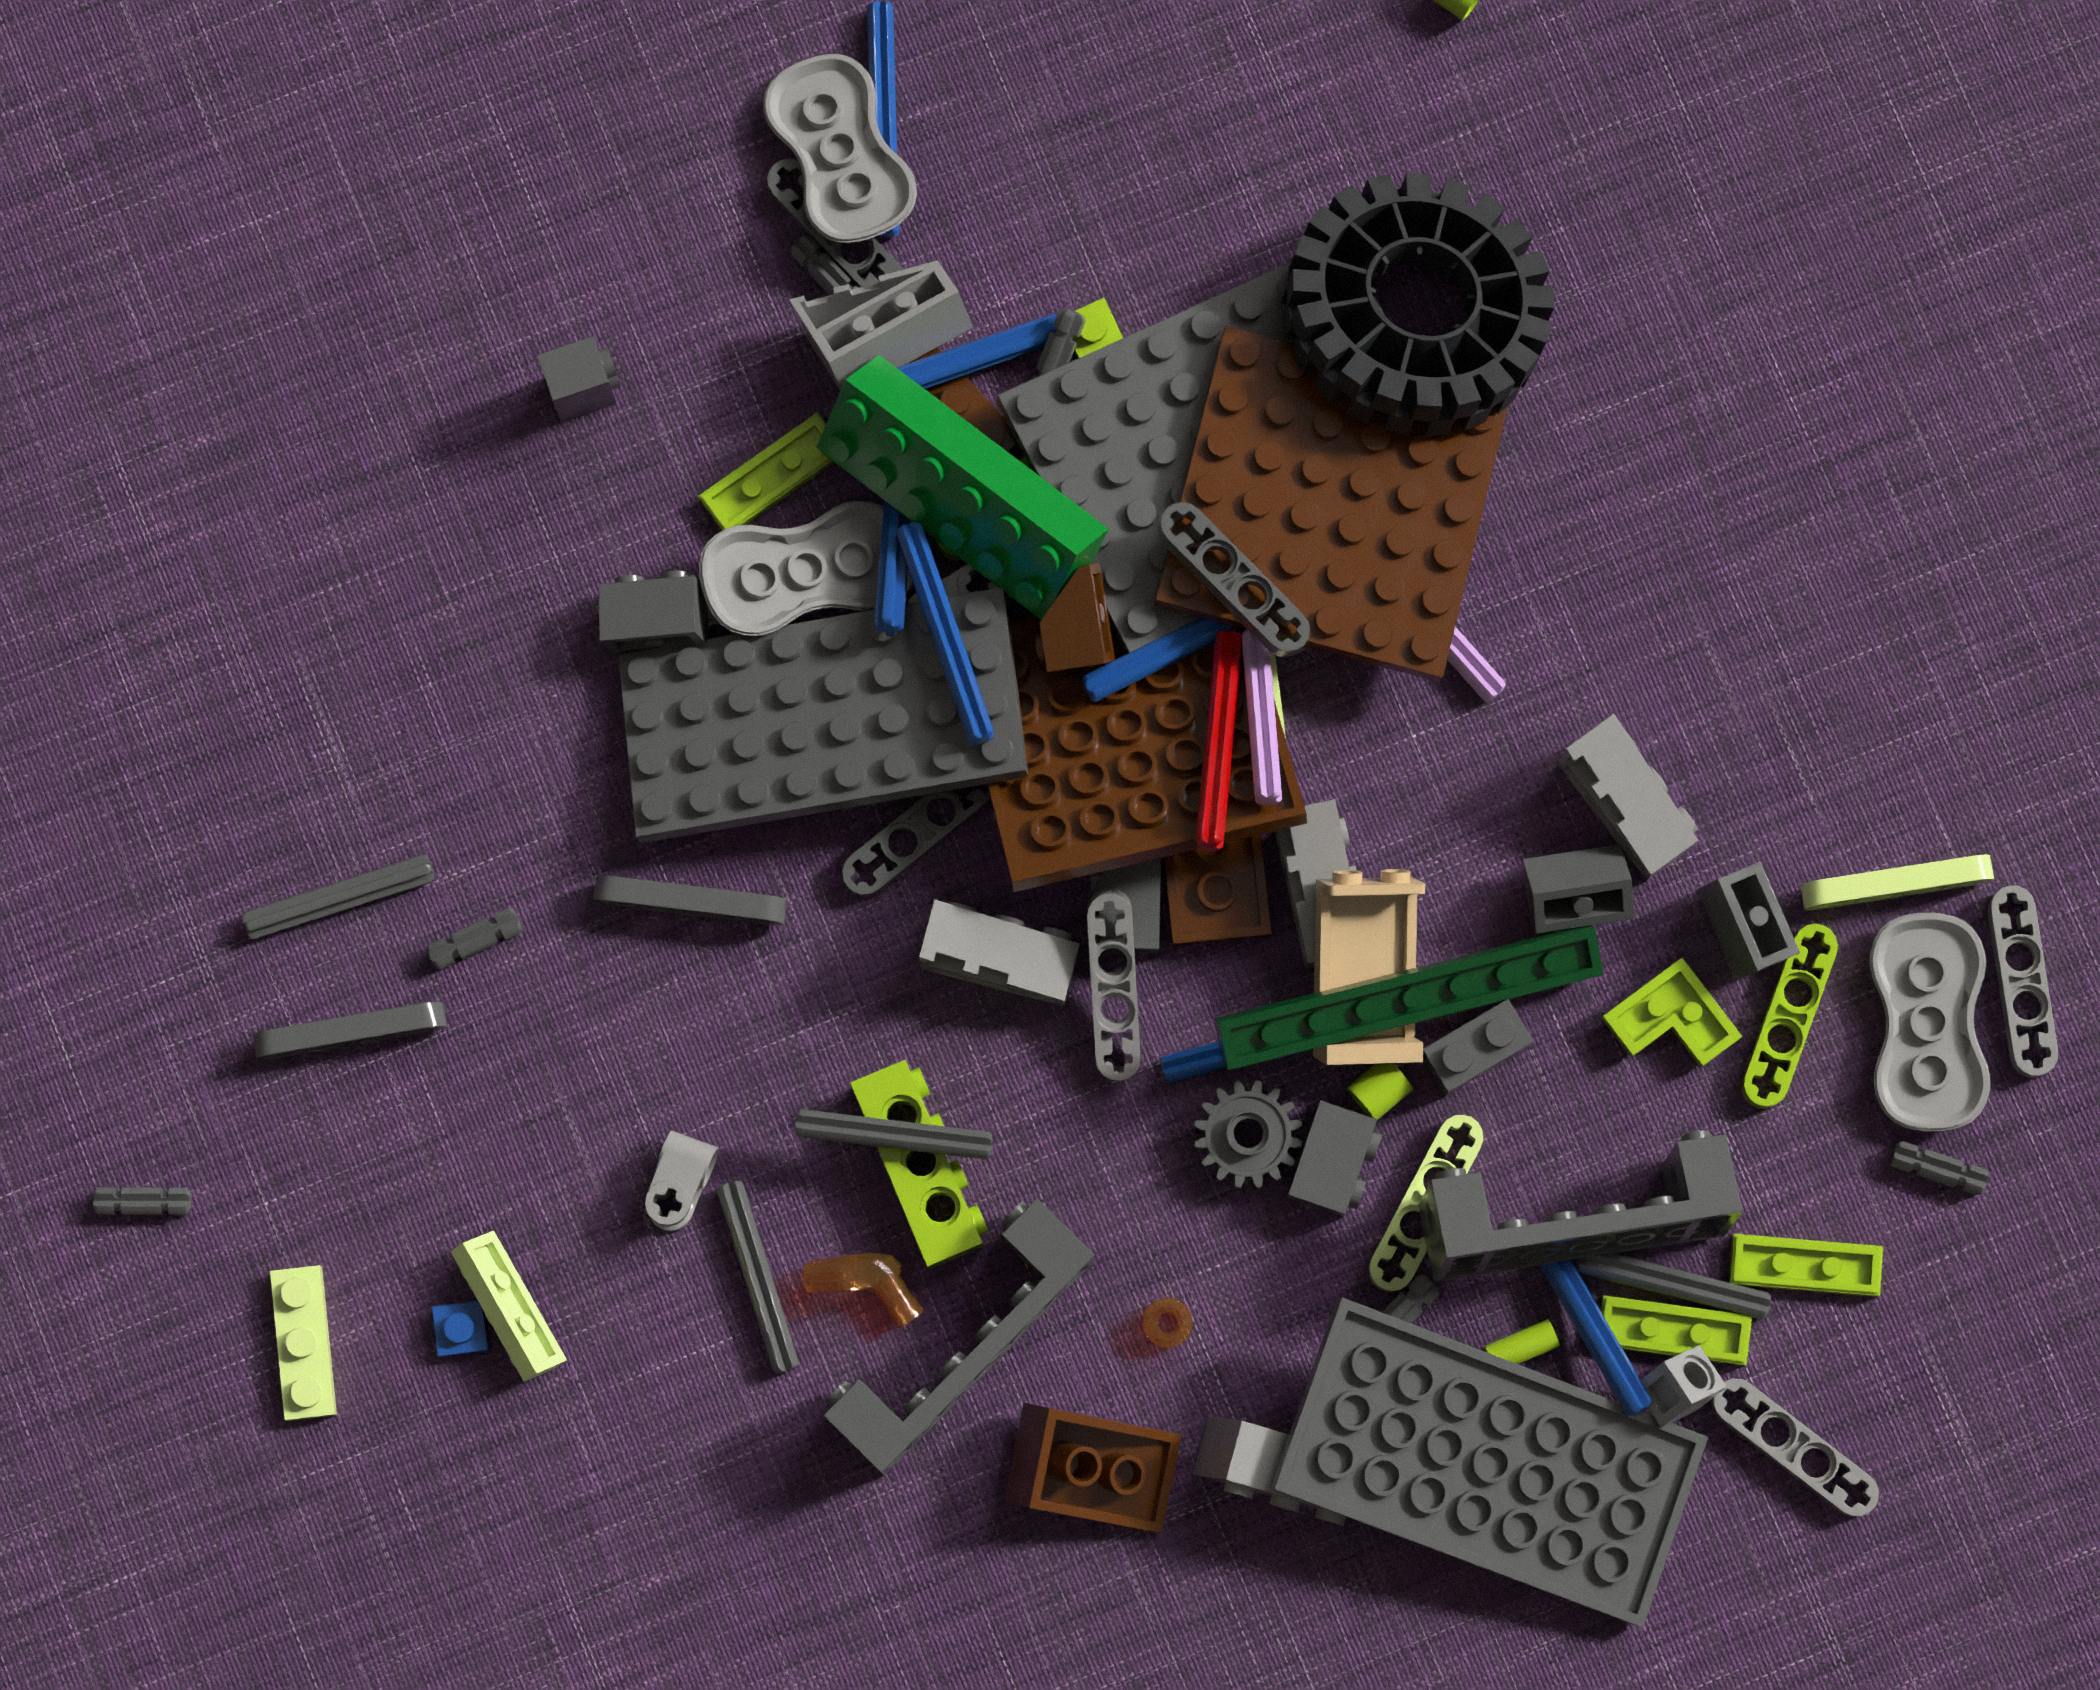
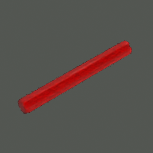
M1220 630L1215 635L1195 837L1196 845L1202 851L1211 850L1216 852L1224 844L1242 657V635L1236 630Z

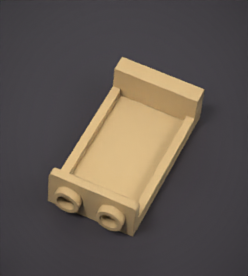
M1403 869L1381 870L1380 878H1362L1361 871L1337 870L1332 872V879H1316L1314 993L1416 968L1417 894H1425V883L1410 877V871ZM1415 1023L1314 1048L1313 1057L1326 1065L1423 1062V1042L1415 1038Z

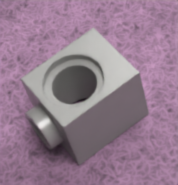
M1700 1345L1664 1361L1641 1380L1652 1399V1403L1648 1408L1661 1428L1697 1411L1727 1387Z

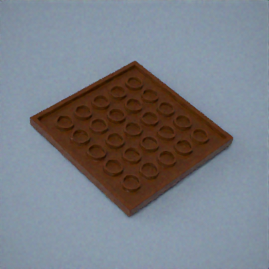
M1226 325L1222 333L1180 502L1190 503L1197 507L1304 614L1310 626L1309 639L1304 646L1440 682L1443 678L1508 406L1499 414L1491 409L1486 422L1465 431L1458 419H1455L1449 434L1425 436L1421 420L1414 421L1408 435L1385 431L1386 413L1375 410L1369 423L1366 424L1346 414L1352 399L1350 396L1343 393L1334 402L1330 403L1316 390L1314 385L1320 371L1315 369L1305 374L1302 373L1292 356L1295 344ZM1187 518L1180 522L1175 519L1172 533L1176 536L1182 532L1186 533L1194 541L1192 548L1188 551L1195 555L1200 545L1209 538L1203 534L1198 542L1188 531L1192 524L1191 521ZM1167 550L1154 605L1247 630ZM1210 550L1203 555V565L1209 572L1223 574L1229 570V559L1222 551ZM1246 585L1238 590V600L1245 608L1254 610L1264 605V594L1258 587ZM1273 604L1266 616L1258 621L1265 626L1270 618L1279 627L1276 638L1281 640L1289 638L1295 643L1296 640L1293 635L1297 628L1291 623L1286 627L1281 626L1273 618L1276 611L1279 610Z
M1031 616L1010 621L1029 777L987 785L1014 892L1198 849L1195 837L1215 642L1098 701H1091L1084 691L1082 685L1083 677L1108 663L1047 672L1046 662L1041 663L1039 661L1035 645L1036 633H1041L1039 624L1041 619L1037 616ZM1110 624L1116 660L1126 655ZM1245 629L1238 630V632H1240L1241 635L1245 631ZM1243 646L1224 843L1307 824L1306 810L1275 700L1282 800L1279 804H1269L1266 806L1258 805L1255 801Z

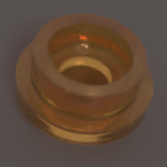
M1158 1299L1149 1305L1144 1313L1143 1329L1145 1335L1153 1344L1159 1347L1173 1348L1179 1346L1189 1337L1192 1330V1315L1187 1306L1177 1299ZM1164 1314L1173 1315L1177 1320L1176 1329L1169 1333L1163 1332L1158 1326L1160 1316Z

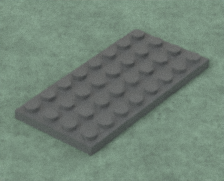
M1003 587L947 597L993 727V739L975 746L968 743L920 602L905 604L904 628L897 631L895 636H886L885 632H878L874 627L875 610L785 625L779 630L765 635L733 634L706 639V644L659 647L619 654L636 838L640 843L1029 777L1007 597Z
M1337 1297L1270 1489L1629 1624L1643 1627L1708 1437L1673 1423L1661 1428L1654 1416L1644 1412L1628 1416L1618 1402L1343 1297Z

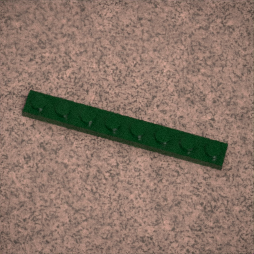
M1589 925L1214 1018L1222 1065L1227 1070L1604 974L1595 927Z

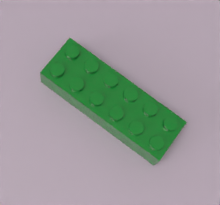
M877 355L845 379L816 447L912 522L920 523L925 532L997 587H1003L1005 593L1041 620L1079 566L1093 563L1109 528L880 355Z

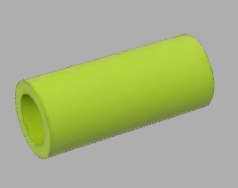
M1547 1319L1485 1345L1484 1351L1510 1362L1520 1364L1560 1347L1552 1324Z

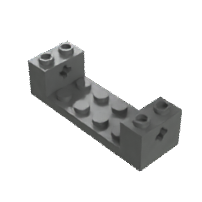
M1702 1130L1681 1136V1141L1676 1143L1660 1167L1666 1196L1645 1201V1207L1626 1210L1625 1204H1610L1597 1208L1595 1215L1577 1217L1574 1211H1565L1547 1216V1222L1527 1225L1526 1219H1513L1499 1223L1497 1230H1492L1481 1172L1466 1174L1464 1168H1454L1436 1174V1179L1430 1181L1418 1204L1433 1282L1544 1265L1552 1262L1570 1261L1723 1237L1743 1212L1727 1135L1711 1136L1710 1131Z
M1038 1198L1030 1206L1021 1201L1005 1217L1002 1223L1006 1231L1002 1234V1240L1042 1281L1037 1285L1030 1279L1010 1299V1304L1014 1309L1002 1321L994 1315L976 1333L974 1337L979 1345L967 1357L959 1351L939 1371L940 1376L944 1380L933 1392L930 1393L925 1387L922 1388L903 1408L909 1415L903 1422L860 1379L853 1386L844 1381L826 1399L825 1403L830 1407L824 1415L826 1419L884 1476L1094 1263L1095 1254Z

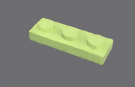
M494 1231L466 1241L451 1251L463 1277L467 1280L488 1321L492 1324L511 1362L518 1370L524 1382L555 1369L567 1360Z
M322 1266L270 1271L285 1421L335 1416L337 1411Z

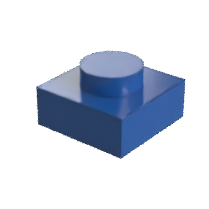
M479 1301L432 1307L438 1357L490 1351L485 1312Z

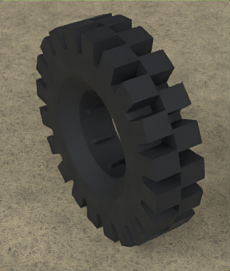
M1406 173L1400 189L1395 188L1390 174L1367 179L1362 194L1351 185L1334 195L1329 209L1321 206L1308 222L1304 235L1300 237L1283 283L1281 303L1286 304L1281 320L1285 338L1297 339L1292 356L1303 374L1315 369L1320 371L1314 388L1330 403L1334 402L1343 393L1350 396L1352 399L1346 414L1366 424L1369 423L1375 410L1386 413L1385 431L1405 435L1409 434L1415 420L1422 421L1425 436L1449 434L1455 419H1458L1464 431L1486 422L1491 409L1499 414L1515 400L1520 387H1525L1547 343L1553 324L1549 322V318L1554 310L1553 287L1543 286L1550 272L1541 251L1526 254L1532 236L1518 219L1505 227H1501L1498 224L1505 207L1485 194L1475 207L1466 204L1465 200L1470 188L1468 185L1447 178L1441 193L1438 194L1431 192V180L1428 174ZM1399 264H1418L1432 268L1446 276L1460 291L1464 299L1462 310L1467 312V321L1462 326L1456 324L1452 332L1439 336L1416 335L1394 325L1379 310L1374 301L1376 289L1371 287V279L1376 274L1382 276L1388 267Z

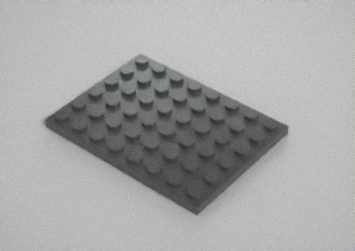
M1290 263L997 396L996 402L1031 470L1109 528L1092 564L1100 563L1109 622L1126 654L1200 618L1154 605L1168 550L1158 535L1159 521L1167 507L1180 502L1225 326L1296 344L1297 339L1285 338L1281 320L1286 304L1281 303L1283 283ZM1374 296V301H1375L1377 307H1378L1379 310L1382 312V314L1385 316V314H1384V312L1382 311V309H1381V307H1380V305H1379V303H1378L1376 297Z

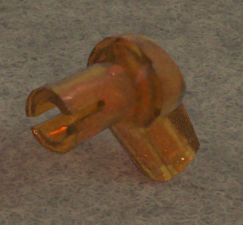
M877 1253L840 1255L810 1261L804 1266L803 1281L807 1293L868 1291L870 1294L874 1292L897 1328L906 1325L924 1311L899 1275L902 1272L900 1269L902 1264L892 1255Z

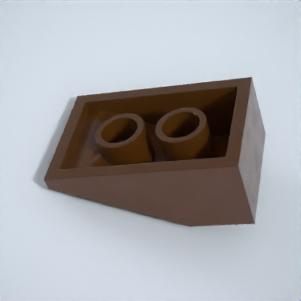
M1023 1402L1004 1502L1162 1533L1182 1434Z

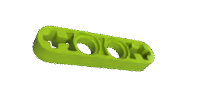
M1806 925L1796 933L1794 940L1800 953L1786 959L1781 969L1742 1079L1741 1089L1743 1096L1749 1104L1756 1108L1767 1109L1774 1107L1784 1099L1791 1084L1837 954L1838 943L1836 936L1831 929L1824 925ZM1814 935L1821 937L1820 945L1827 949V954H1819L1814 959L1810 969L1821 972L1819 979L1808 971L1791 969L1793 961L1800 967L1804 964L1808 949L1801 946L1802 940L1809 941ZM1802 980L1808 984L1812 994L1811 1000L1806 1006L1796 1007L1789 1004L1785 999L1784 988L1789 981ZM1775 1026H1786L1793 1032L1795 1045L1791 1051L1778 1053L1769 1046L1767 1040L1768 1033ZM1760 1053L1772 1062L1788 1064L1786 1072L1779 1066L1775 1068L1771 1083L1778 1087L1777 1093L1770 1092L1764 1099L1757 1096L1758 1087L1752 1084V1079H1760L1765 1074L1768 1062L1758 1061Z

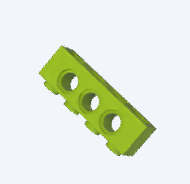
M906 1059L850 1082L864 1117L888 1120L890 1111L895 1106L904 1104L916 1111L917 1118L915 1123L944 1126L939 1113L929 1116L922 1098L931 1095L919 1067L910 1071ZM877 1147L928 1270L983 1247L980 1235L987 1233L988 1229L978 1206L967 1207L961 1189L968 1187L969 1184L958 1159L948 1162L946 1155L932 1153L936 1159L934 1170L928 1175L917 1176L907 1168V1161L915 1151ZM936 1196H946L955 1204L953 1216L945 1222L933 1221L926 1213L929 1201Z

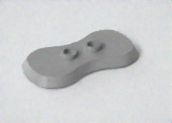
M826 54L795 63L770 81L763 100L765 119L772 131L794 152L800 163L804 177V207L811 225L827 239L851 243L881 235L902 223L910 215L915 205L917 196L916 181L908 165L886 144L880 134L875 116V88L867 70L851 57L841 54Z
M850 501L834 507L808 524L794 528L777 529L755 525H739L727 528L716 534L705 545L699 563L702 590L713 616L722 626L732 632L758 636L779 630L802 614L816 609L837 607L859 611L875 610L884 506L867 501ZM909 570L907 574L906 593L912 584V579Z
M1914 913L1897 917L1879 930L1870 952L1871 974L1881 997L1886 1016L1885 1039L1874 1072L1875 1094L1884 1113L1894 1123L1905 1128L1919 1131L1956 1129L1971 1123L1982 1112L1990 1092L1988 1065L1978 1044L1974 1028L1975 1003L1985 976V951L1975 930L1968 923L1955 916L1941 913Z

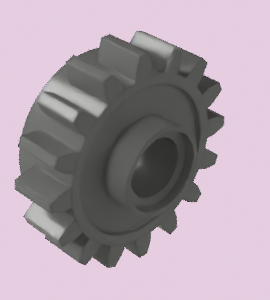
M1238 1080L1234 1082V1094L1228 1096L1223 1089L1218 1088L1215 1091V1095L1219 1103L1216 1106L1207 1102L1202 1104L1201 1109L1209 1118L1208 1121H1195L1194 1129L1205 1133V1138L1195 1141L1194 1148L1196 1150H1207L1208 1155L1204 1158L1201 1165L1203 1168H1207L1215 1164L1219 1169L1216 1181L1220 1183L1229 1175L1234 1178L1235 1189L1240 1190L1244 1180H1252V1184L1257 1190L1261 1189L1262 1177L1266 1175L1275 1182L1281 1179L1277 1168L1280 1164L1292 1168L1295 1164V1161L1287 1154L1288 1149H1301L1302 1141L1291 1137V1132L1299 1130L1302 1127V1122L1300 1120L1288 1119L1287 1115L1290 1114L1295 1105L1293 1102H1288L1280 1106L1276 1102L1280 1093V1089L1277 1087L1267 1096L1261 1093V1081L1256 1080L1251 1091H1244L1241 1081ZM1242 1123H1252L1260 1129L1262 1141L1253 1148L1242 1147L1234 1138V1129Z

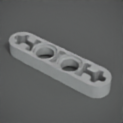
M2009 885L2001 888L1991 897L1988 903L1987 914L2010 1061L2018 1074L2026 1078H2038L2044 1076L2055 1067L2058 1060L2057 1039L2036 905L2033 896L2026 889L2020 886ZM2007 896H2012L2014 904L2023 905L2024 911L2016 916L2017 931L2027 927L2029 935L2016 934L2006 939L2002 938L2001 931L2008 932L2012 929L2009 914H2000L1999 907L2006 903ZM2022 944L2031 951L2032 963L2027 970L2016 971L2007 964L2006 951L2010 945ZM2023 992L2030 993L2038 999L2040 1011L2036 1018L2024 1020L2015 1013L2013 1001L2018 994ZM2042 1024L2044 1033H2035L2034 1040L2036 1048L2038 1050H2045L2047 1057L2039 1061V1068H2033L2031 1060H2023L2021 1056L2022 1052L2029 1049L2030 1046L2028 1033L2018 1037L2016 1028L2031 1029Z
M1108 887L1094 893L1088 902L1087 908L1095 1056L1097 1067L1103 1076L1110 1080L1121 1081L1134 1075L1140 1065L1133 916L1131 902L1127 895L1117 888ZM1113 901L1115 909L1124 910V913H1119L1115 917L1116 936H1107L1097 940L1095 938L1096 934L1106 936V924L1104 915H1096L1095 911L1103 910L1104 902ZM1123 933H1126V934H1127V938H1122V937H1119L1118 935H1121V934H1123ZM1109 948L1121 950L1127 958L1124 968L1114 973L1103 970L1098 963V957L1104 950ZM1112 996H1119L1125 999L1130 1007L1127 1016L1120 1020L1106 1018L1101 1011V1005L1104 1000ZM1128 1029H1132V1034H1129V1033H1126V1032H1123V1031H1126V1030H1128ZM1103 1030V1031L1111 1032V1033L1102 1035V1034H1101V1031ZM1122 1032L1123 1052L1125 1054H1132V1056L1124 1058V1066L1117 1067L1114 1066L1113 1059L1104 1058V1055L1112 1054V1033Z
M1735 1378L1724 1381L1727 1387L1711 1399L1713 1412L1719 1420L1840 1513L1850 1517H1859L1868 1514L1875 1508L1879 1500V1489L1869 1474L1749 1382ZM1738 1389L1743 1390L1745 1395L1742 1402L1752 1411L1757 1410L1759 1402L1767 1408L1765 1412L1761 1413L1754 1420L1750 1431L1743 1426V1423L1748 1421L1750 1417L1740 1410H1735L1731 1414L1724 1410L1727 1401L1722 1395L1725 1390L1730 1393H1734ZM1778 1418L1787 1425L1789 1430L1788 1438L1782 1446L1772 1447L1762 1439L1761 1427L1767 1419ZM1819 1449L1827 1456L1829 1461L1828 1469L1822 1477L1813 1478L1806 1475L1803 1471L1801 1458L1807 1450ZM1839 1464L1847 1470L1839 1478L1851 1486L1856 1485L1859 1481L1866 1486L1862 1492L1863 1496L1867 1498L1864 1505L1854 1503L1849 1507L1844 1502L1848 1494L1837 1484L1832 1486L1830 1493L1823 1488L1824 1484L1835 1477Z

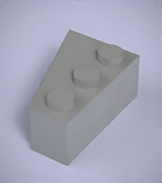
M938 260L878 276L879 283L851 290L849 284L834 288L833 295L806 302L804 296L789 299L804 335L840 391L846 378L877 355L882 356L897 368L908 364L973 328L958 290Z
M1612 714L1565 749L1558 762V766L1616 843L1621 845L1622 851L1646 882L1692 849L1698 842L1694 834L1698 830L1694 820L1683 807L1677 808L1667 794L1668 788L1665 782L1652 767H1649L1635 742L1625 731L1615 714Z
M1335 799L1304 806L1307 814V824L1274 831L1305 969L1315 968L1316 879H1332V872L1337 870L1357 871L1355 865L1349 866L1345 847H1350V840L1345 819L1339 818Z
M934 899L919 955L921 970L1065 1007L1080 949L1079 943L1071 941V933L1051 927H1044L1043 932L1024 927V921L1010 916L996 914L994 918L976 912L977 909L955 902L945 903Z
M1208 1417L1193 1475L1225 1483L1223 1491L1241 1497L1253 1499L1254 1492L1271 1496L1269 1505L1285 1510L1298 1512L1300 1505L1317 1509L1314 1518L1344 1526L1346 1517L1270 1489L1289 1434L1241 1420Z

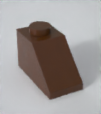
M1100 563L1079 566L1039 623L1041 633H1036L1035 636L1036 652L1041 663L1046 662L1047 672L1103 664L1115 660Z

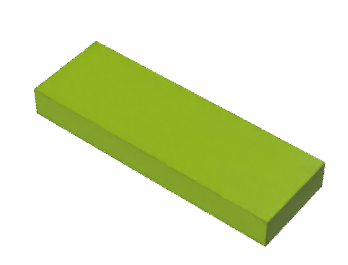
M818 412L698 496L699 501L721 531L733 526L749 524L835 463L816 448L826 426Z
M1733 1234L1731 1240L1729 1283L1740 1286L1879 1297L1883 1246Z
M1602 1296L1600 1311L1623 1350L1675 1357L1700 1345L1710 1362L1740 1366L1747 1365L1752 1316Z

